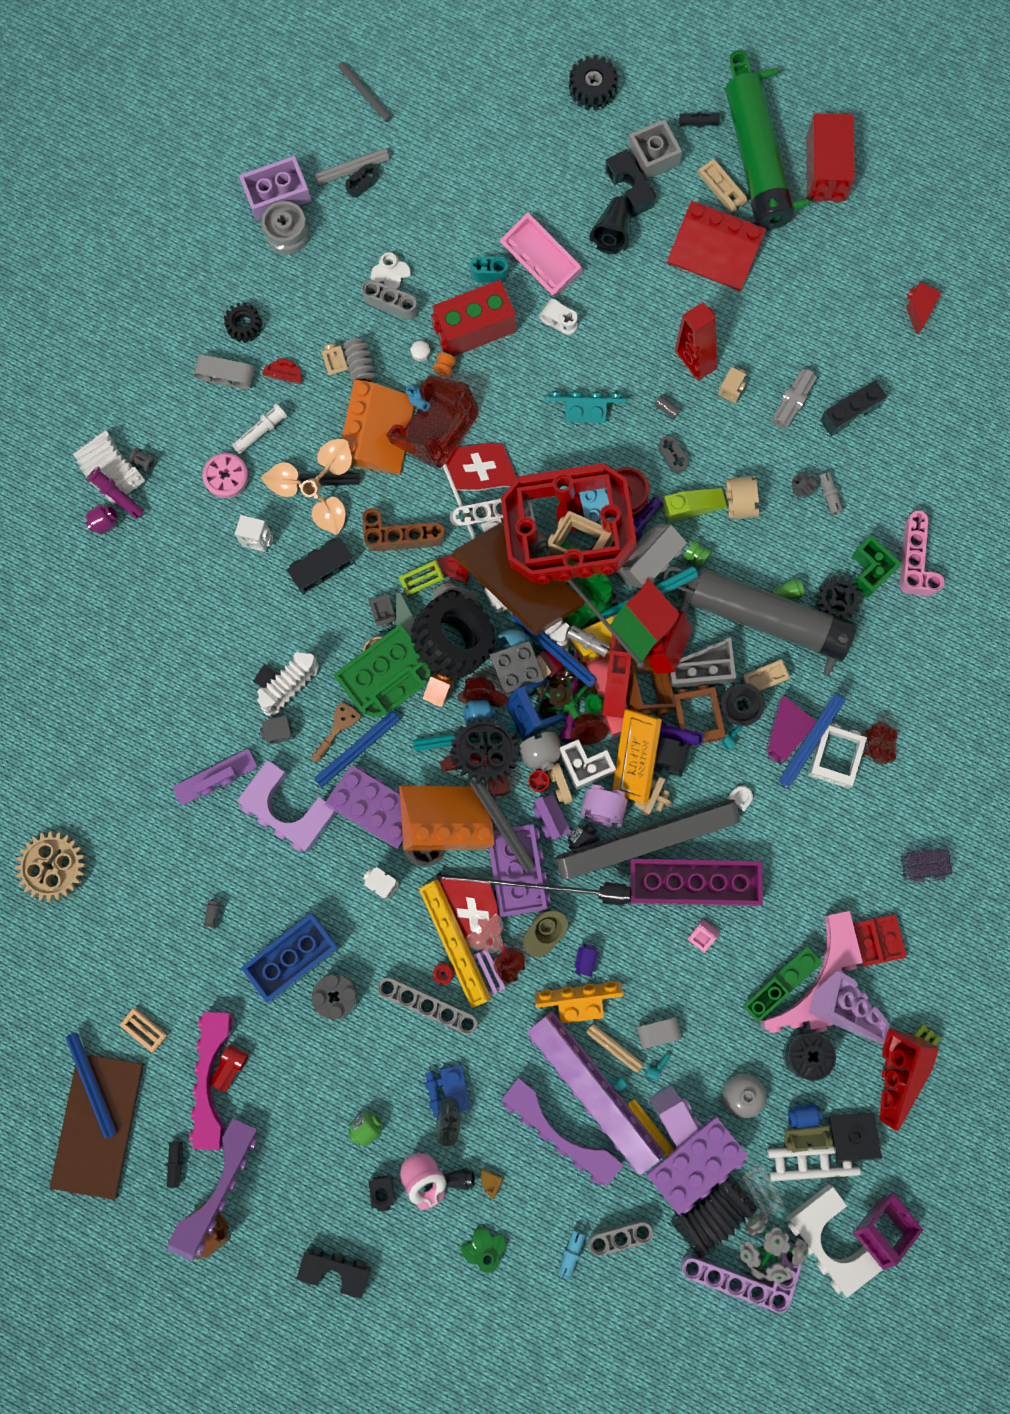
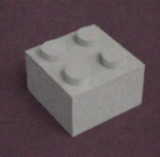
M665 119L629 134L628 149L631 155L635 157L637 167L640 171L644 172L646 179L680 165L682 150Z

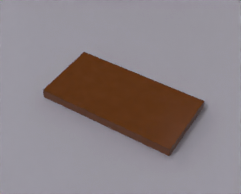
M501 523L453 550V557L536 636L584 606L585 601L564 581L555 580L547 584H533L510 568L505 530ZM530 551L531 559L538 558Z
M86 1054L117 1132L112 1137L104 1138L75 1065L49 1189L116 1200L144 1064Z

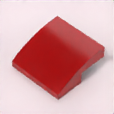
M896 915L853 923L863 967L907 958Z

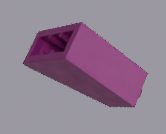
M783 696L777 703L765 750L769 753L768 757L775 763L780 762L781 764L788 759L816 723L813 718L786 696Z

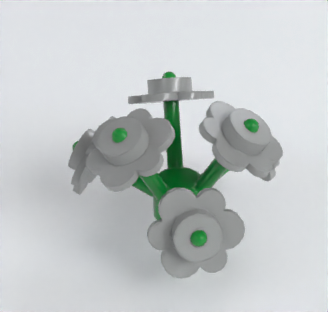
M760 1213L749 1219L745 1231L751 1236L761 1233L766 1242L757 1249L751 1241L741 1244L742 1252L740 1257L750 1267V1273L754 1275V1278L760 1280L766 1278L769 1281L781 1283L789 1280L792 1276L790 1267L779 1263V1255L781 1252L793 1253V1264L801 1266L808 1256L806 1241L797 1239L795 1247L792 1248L787 1242L789 1236L785 1233L782 1234L781 1229L773 1228L771 1233H766L764 1229L768 1219L763 1213ZM766 1251L767 1253L763 1260L760 1261L758 1256L761 1252ZM770 1256H774L775 1264L772 1267H767L766 1272L763 1271Z

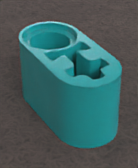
M499 256L474 257L470 262L471 278L475 282L493 283L500 279L501 282H504L508 278V262L505 258ZM497 268H502L503 270H502V271H496L495 269H497Z

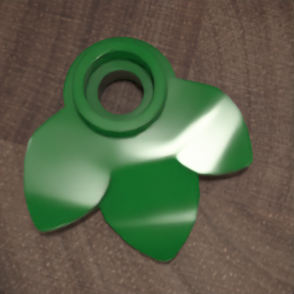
M478 1226L473 1233L472 1243L461 1245V1251L468 1263L478 1265L483 1272L491 1273L499 1266V1257L505 1251L506 1241L502 1233L492 1237L485 1228ZM487 1256L492 1258V1262L489 1265H486L484 1262Z

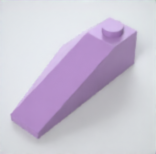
M836 971L814 991L810 1014L879 1044L885 1043L889 1022L877 1007H873L867 1000L868 996L860 992L857 988L858 984L854 979L840 971Z

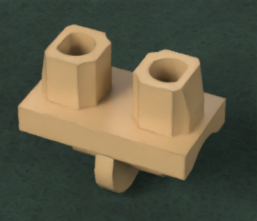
M661 777L658 780L652 778L650 789L652 793L648 803L643 804L635 801L634 806L643 811V815L647 817L650 815L655 802H658L655 810L659 812L662 811L664 806H671L672 802L667 800L670 792L664 790L662 795L658 796L665 779Z

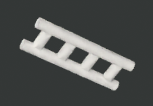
M833 1145L829 1146L828 1149L813 1150L812 1146H808V1151L795 1153L787 1151V1148L767 1149L768 1158H775L776 1172H769L770 1181L860 1175L859 1166L852 1167V1162H843V1167L830 1168L828 1154H835ZM820 1155L821 1169L808 1170L806 1156ZM797 1156L799 1170L785 1171L784 1157Z

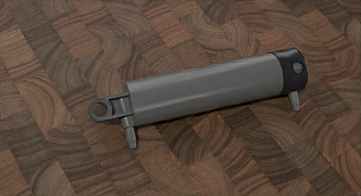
M671 567L665 571L664 580L667 579L668 573L676 572L678 574L684 570ZM703 568L701 576L676 588L684 592L678 611H684L686 615L689 605L815 651L828 657L823 672L827 676L833 670L835 662H842L847 656L857 630V624L853 621L834 614L825 613L707 568Z

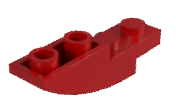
M613 634L602 716L624 718L631 656Z

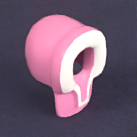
M415 1153L407 1157L401 1166L400 1176L402 1184L407 1190L408 1198L421 1210L436 1206L445 1196V1176L439 1170L435 1160L429 1155ZM433 1182V1187L429 1191L424 1193L419 1191L421 1187Z

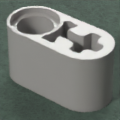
M677 1017L636 1027L642 1049L682 1039Z

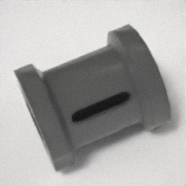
M136 447L129 457L130 464L142 467L146 473L153 470L157 461L155 456L147 455L139 447Z

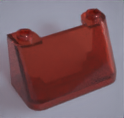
M428 375L421 385L420 391L423 399L430 403L429 410L424 412L418 409L405 429L402 425L395 424L386 436L398 448L430 466L441 468L476 420L479 408L468 384Z

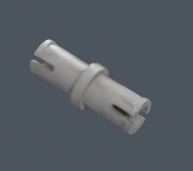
M827 472V475L823 473L818 476L824 492L822 496L827 501L830 514L835 515V512L836 515L842 513L844 510L838 497L839 490L835 488L831 472Z
M572 625L567 634V638L580 643L584 649L587 650L589 648L603 657L606 656L611 646L594 637L595 634H588L575 627V625Z

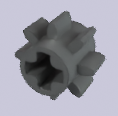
M804 472L798 473L792 479V492L798 498L801 495L804 498L810 497L816 491V485L818 484L815 481L816 478L810 472L807 475Z

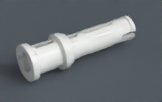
M275 403L273 405L274 408L267 414H262L257 424L231 444L239 454H242L245 449L251 446L268 430H274V426L283 418H288L278 404Z

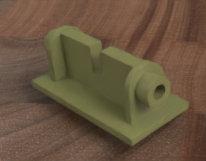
M826 1125L785 1130L784 1146H786L787 1151H792V1153L808 1151V1144H811L813 1150L828 1149L829 1146L833 1145L832 1138L829 1137L830 1127Z

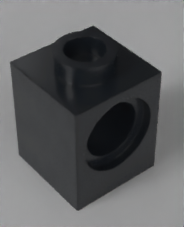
M393 1175L370 1178L368 1183L371 1209L377 1208V1211L390 1210L391 1206H394L396 1203ZM377 1189H386L388 1198L380 1199L377 1196Z

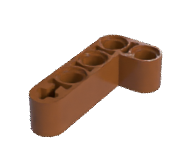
M369 508L363 513L364 540L367 548L371 551L437 547L445 541V531L439 523L383 527L381 514L377 509ZM371 517L378 518L375 523L368 522ZM424 532H427V539H425ZM434 532H438V537H433ZM413 533L420 534V537L416 540L410 538ZM392 535L400 536L397 541L389 540ZM371 537H379L376 543L369 542Z

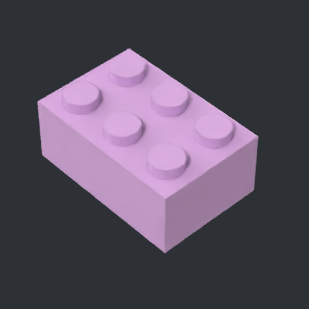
M295 156L239 175L256 222L262 220L263 213L273 203L289 201L301 206L311 202L307 185Z

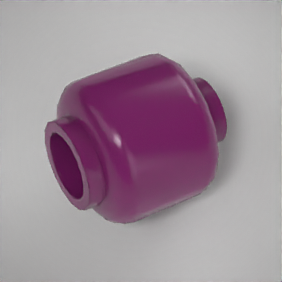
M99 504L87 512L86 526L91 532L95 531L98 534H105L116 526L118 515L110 505Z

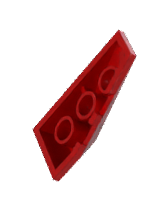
M888 1029L882 1057H885V1070H882V1078H885L884 1091L881 1093L880 1121L893 1130L899 1131L933 1070L939 1048L923 1038L895 1029Z

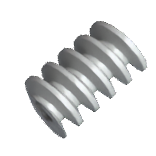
M361 338L346 341L343 348L347 358L351 383L353 384L354 380L366 382L374 380L376 376L374 373H371L374 371V367L371 366L373 362L369 358L371 353L367 351L369 344L363 343Z

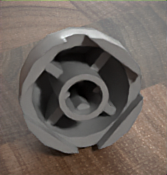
M555 732L541 733L542 737L535 739L534 736L530 737L518 746L520 748L519 755L526 766L535 770L542 769V771H548L554 767V763L558 761L561 755V744Z
M738 1073L731 1076L724 1083L722 1089L725 1108L732 1115L739 1118H752L764 1109L767 1093L763 1083L756 1076L748 1073Z

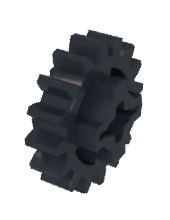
M833 576L831 582L826 579L823 582L825 586L820 585L818 588L821 593L815 595L816 598L820 599L816 606H822L820 611L831 615L834 614L847 619V616L853 617V611L857 612L860 609L856 604L862 603V600L858 598L862 591L856 592L858 584L851 585L852 579L844 581V576H841L839 580H837L836 576ZM826 592H827V594H828V596H829V599H828V602H827V603H826V598H825ZM850 595L852 596V604L849 602ZM839 596L842 597V600L836 601L835 599Z

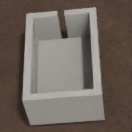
M653 524L637 542L636 551L616 573L628 586L642 588L647 578L654 583L656 576L669 567V562L683 552V547L687 542L672 525Z

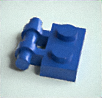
M462 1065L440 1069L441 1078L436 1080L434 1071L425 1073L427 1081L425 1082V1087L429 1091L431 1101L429 1102V1107L432 1109L434 1117L443 1116L441 1107L446 1105L449 1114L471 1109ZM443 1085L446 1098L439 1099L437 1087Z

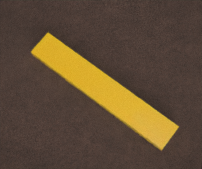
M434 880L419 888L471 1008L491 1000L439 880Z

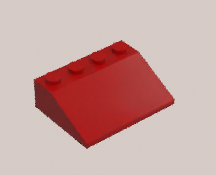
M691 200L667 263L741 292L766 229Z

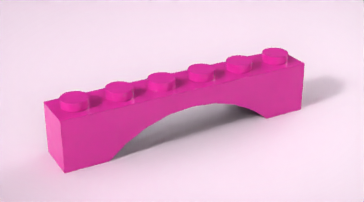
M203 1012V1016L199 1018L198 1027L201 1030V1039L197 1041V1052H200L199 1061H196L195 1074L198 1075V1081L193 1089V1097H196V1106H193L191 1118L194 1120V1129H191L190 1143H193L192 1149H222L225 1124L215 1108L209 1082L211 1081L216 1057L224 1043L232 1035L233 1013Z

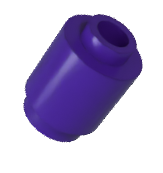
M583 943V947H578L574 964L576 974L592 977L593 972L596 971L600 952L595 950L596 946Z

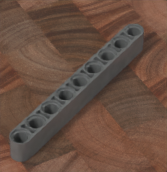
M733 799L721 801L559 854L555 858L561 879L574 878L735 825L740 822L736 801Z

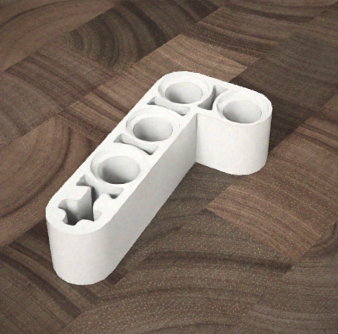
M501 499L455 508L450 513V521L455 526H465L501 519L503 514H498L496 511V506L498 503H501ZM531 500L524 501L525 516L535 521ZM478 507L483 508L485 511L483 518H478L476 515ZM459 511L460 514L470 513V517L463 518L462 522L460 519H456Z

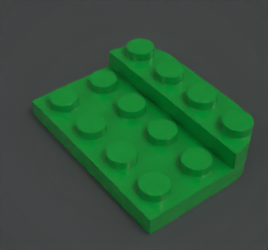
M564 542L561 545L566 550L577 549L582 551L569 542ZM595 574L589 578H571L600 613L611 607L613 589L606 575ZM564 581L574 592H576L568 581ZM584 602L582 608L564 618L563 622H566L570 629L572 625H575V627L582 630L598 617Z
M399 624L333 674V676L363 714L371 717H381L393 711L429 682L432 671L427 668L428 665L425 662L422 663L419 660L420 656L418 653H415L413 648L415 643L411 642V636L402 624Z

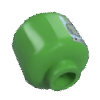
M363 1112L351 1121L349 1125L350 1130L348 1131L349 1136L356 1145L367 1146L380 1137L382 1121L377 1114L372 1115L369 1112Z

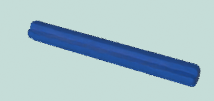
M839 694L833 695L780 777V784L788 788L791 786L845 703V698Z
M391 711L314 778L319 786H325L400 721L399 716L394 711Z
M72 1033L66 1036V1042L104 1138L112 1137L117 1131L78 1033Z

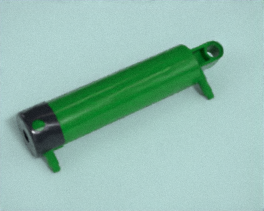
M736 50L730 55L732 79L726 85L725 90L750 194L751 208L757 226L763 227L766 230L777 229L788 224L794 218V210L804 208L810 205L809 199L792 202L785 178L762 80L777 75L778 68L751 73L746 52Z

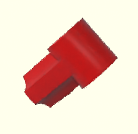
M229 1044L220 1058L221 1063L209 1083L216 1089L227 1092L236 1074L244 1067L249 1054Z

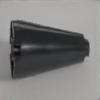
M623 197L612 198L590 232L591 243L594 242L599 251L607 254H618L620 250L625 251L629 245L630 204Z

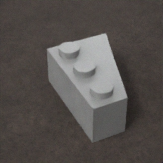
M731 637L681 658L675 672L669 673L672 689L733 683L736 679Z

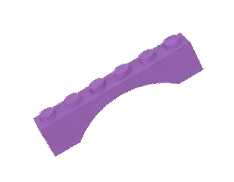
M520 1077L515 1080L502 1097L504 1101L503 1106L512 1114L516 1111L522 1116L520 1120L526 1126L531 1128L533 1125L539 1130L537 1134L548 1143L551 1140L557 1145L555 1150L564 1157L568 1154L573 1158L572 1164L582 1172L586 1169L591 1173L590 1179L597 1185L601 1186L603 1183L607 1187L623 1167V1163L607 1149L581 1146L560 1135L543 1115L537 1100L536 1091Z
M232 1118L222 1138L224 1168L218 1187L201 1209L178 1223L167 1244L168 1251L192 1262L196 1255L201 1256L206 1245L203 1241L207 1233L212 1234L217 1223L214 1219L218 1212H223L228 1201L225 1198L229 1191L233 1192L238 1181L236 1176L239 1170H244L248 1162L246 1156L249 1150H254L258 1142L256 1137L257 1129Z

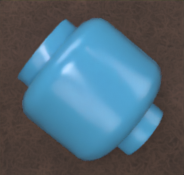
M487 699L470 700L463 707L465 723L468 720L474 724L475 717L479 722H482L483 716L486 717L487 722H490L492 717L495 718V708L490 705Z

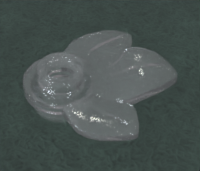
M498 914L493 915L490 920L480 915H474L471 920V930L473 933L465 937L466 943L477 951L484 949L488 953L498 952L503 945L501 937L503 922ZM492 938L493 944L490 946L489 940Z

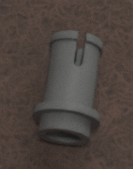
M660 395L654 403L657 410H662L672 419L681 410L670 402L667 396Z
M208 900V904H205L207 910L203 926L217 928L219 910L222 909L220 906L221 902Z

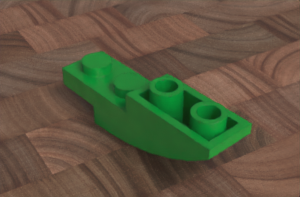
M807 945L760 987L743 1007L759 1023L790 995L793 989L816 970L823 961Z

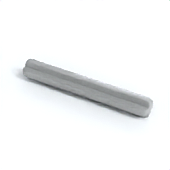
M386 148L317 172L315 173L316 182L318 185L356 172L364 165H375L389 160V153Z

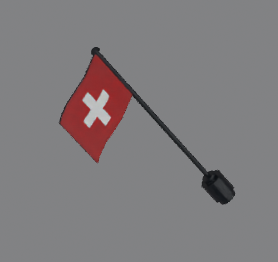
M441 872L436 875V879L441 881L445 896L468 947L505 951L507 949L501 935L498 905L491 884L597 894L599 899H602L603 904L617 906L630 904L632 887L621 883L605 882L604 886H600L599 890L441 875Z

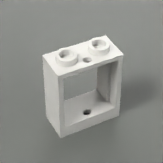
M831 723L815 748L807 776L849 789L854 784L867 737L861 736L862 733L859 731L849 730L848 732L842 730L841 726ZM828 734L857 743L848 775L819 766Z

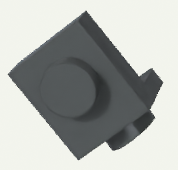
M388 593L368 599L376 626L381 625L383 628L392 625L393 621H396Z

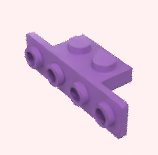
M246 749L173 786V790L180 805L183 806L201 796L211 795L215 792V789L221 786L226 787L232 784L235 779L257 769L258 766L250 750Z

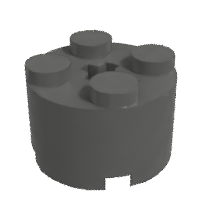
M325 976L317 982L313 989L312 1004L317 1013L324 1018L332 1020L344 1018L350 1015L358 1004L357 987L346 976ZM339 992L338 998L340 1000L332 1002L333 997L331 994Z

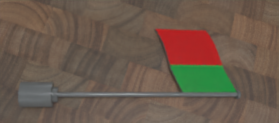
M536 525L538 539L534 544L529 545V549L534 554L544 553L546 556H551L547 551L549 539ZM525 530L522 533H529L531 530ZM647 578L640 591L621 608L612 623L609 624L573 580H568L580 597L635 660L638 668L644 667V659L650 650L673 627L679 617L678 611L650 579Z

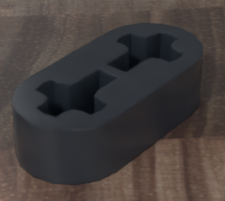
M367 164L350 176L345 183L348 195L359 197L376 184L379 178L377 168L374 165ZM366 173H369V174H372V173H373V176H372V177H370L369 175L366 176ZM351 185H354V186H357V185H358V188L355 189V188L353 187V188L351 189Z

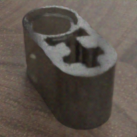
M445 1098L440 1102L436 1120L438 1142L442 1146L449 1147L457 1142L461 1124L459 1103L454 1098Z

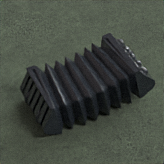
M728 1173L729 1177L723 1183H717V1187H712V1192L708 1194V1197L703 1198V1202L697 1201L698 1207L693 1206L692 1210L688 1211L687 1214H676L670 1221L676 1228L677 1233H680L690 1246V1249L699 1258L709 1255V1248L715 1251V1244L722 1246V1240L729 1242L728 1235L735 1236L734 1228L741 1230L740 1222L746 1223L745 1217L751 1218L757 1210L756 1205L730 1173Z

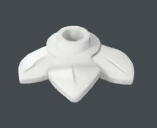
M390 252L382 255L379 264L373 267L371 272V280L379 283L384 282V285L395 289L399 288L401 278L410 277L409 266L399 261L398 257Z

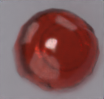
M511 947L502 950L497 955L494 961V970L502 982L512 983L518 980V972L525 970V956L521 950Z

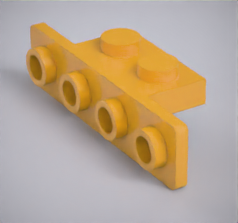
M608 981L596 985L586 984L581 987L542 990L535 993L536 1007L558 1005L560 1021L563 1024L604 1018L602 999L622 997L623 989L621 982Z

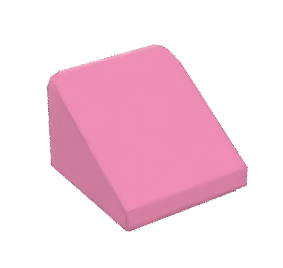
M702 919L687 940L705 953L717 939L720 932L706 920Z

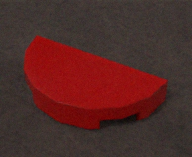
M276 359L277 361L266 365L262 372L263 376L302 385V375L299 368L288 359Z
M453 556L441 557L437 560L444 576L467 586L469 579L468 570Z

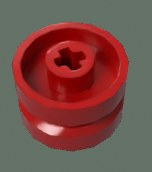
M633 467L615 469L616 472L627 478L632 515L636 517L648 504L649 484L647 478L641 471Z

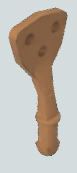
M344 703L337 705L334 713V726L331 733L321 742L322 744L315 753L312 754L314 762L322 759L321 757L331 747L330 745L335 736L341 730L352 727L361 719L360 714L353 707Z

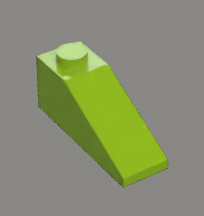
M722 488L684 491L664 496L663 509L668 523L727 508Z

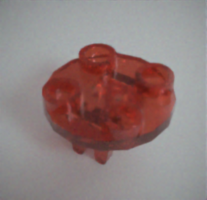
M876 722L870 730H865V735H868L869 751H864V756H869L877 764L894 762L896 759L895 741L898 737L897 731L885 722Z

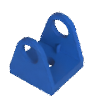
M549 679L516 689L504 702L522 740L567 718L566 714L562 713L540 720L530 701L529 696L536 693L537 687H540L541 684L546 685Z

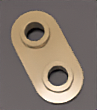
M558 762L554 763V767L547 772L551 782H556L558 788L555 790L559 802L563 801L564 805L572 803V797Z

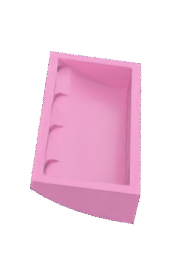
M528 212L500 240V243L552 296L561 292L584 272L571 255Z

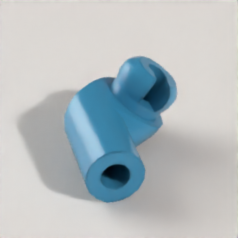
M414 385L407 386L406 394L409 397L410 403L424 412L428 411L430 403L423 399L420 389Z

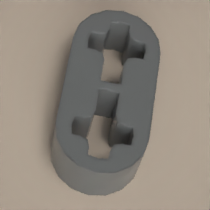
M671 436L663 437L659 442V453L672 472H684L688 465L687 456L675 438ZM665 443H667L668 445L672 444V453L668 448L664 449ZM674 457H676L678 461H683L681 465L682 467H680L679 465H674Z

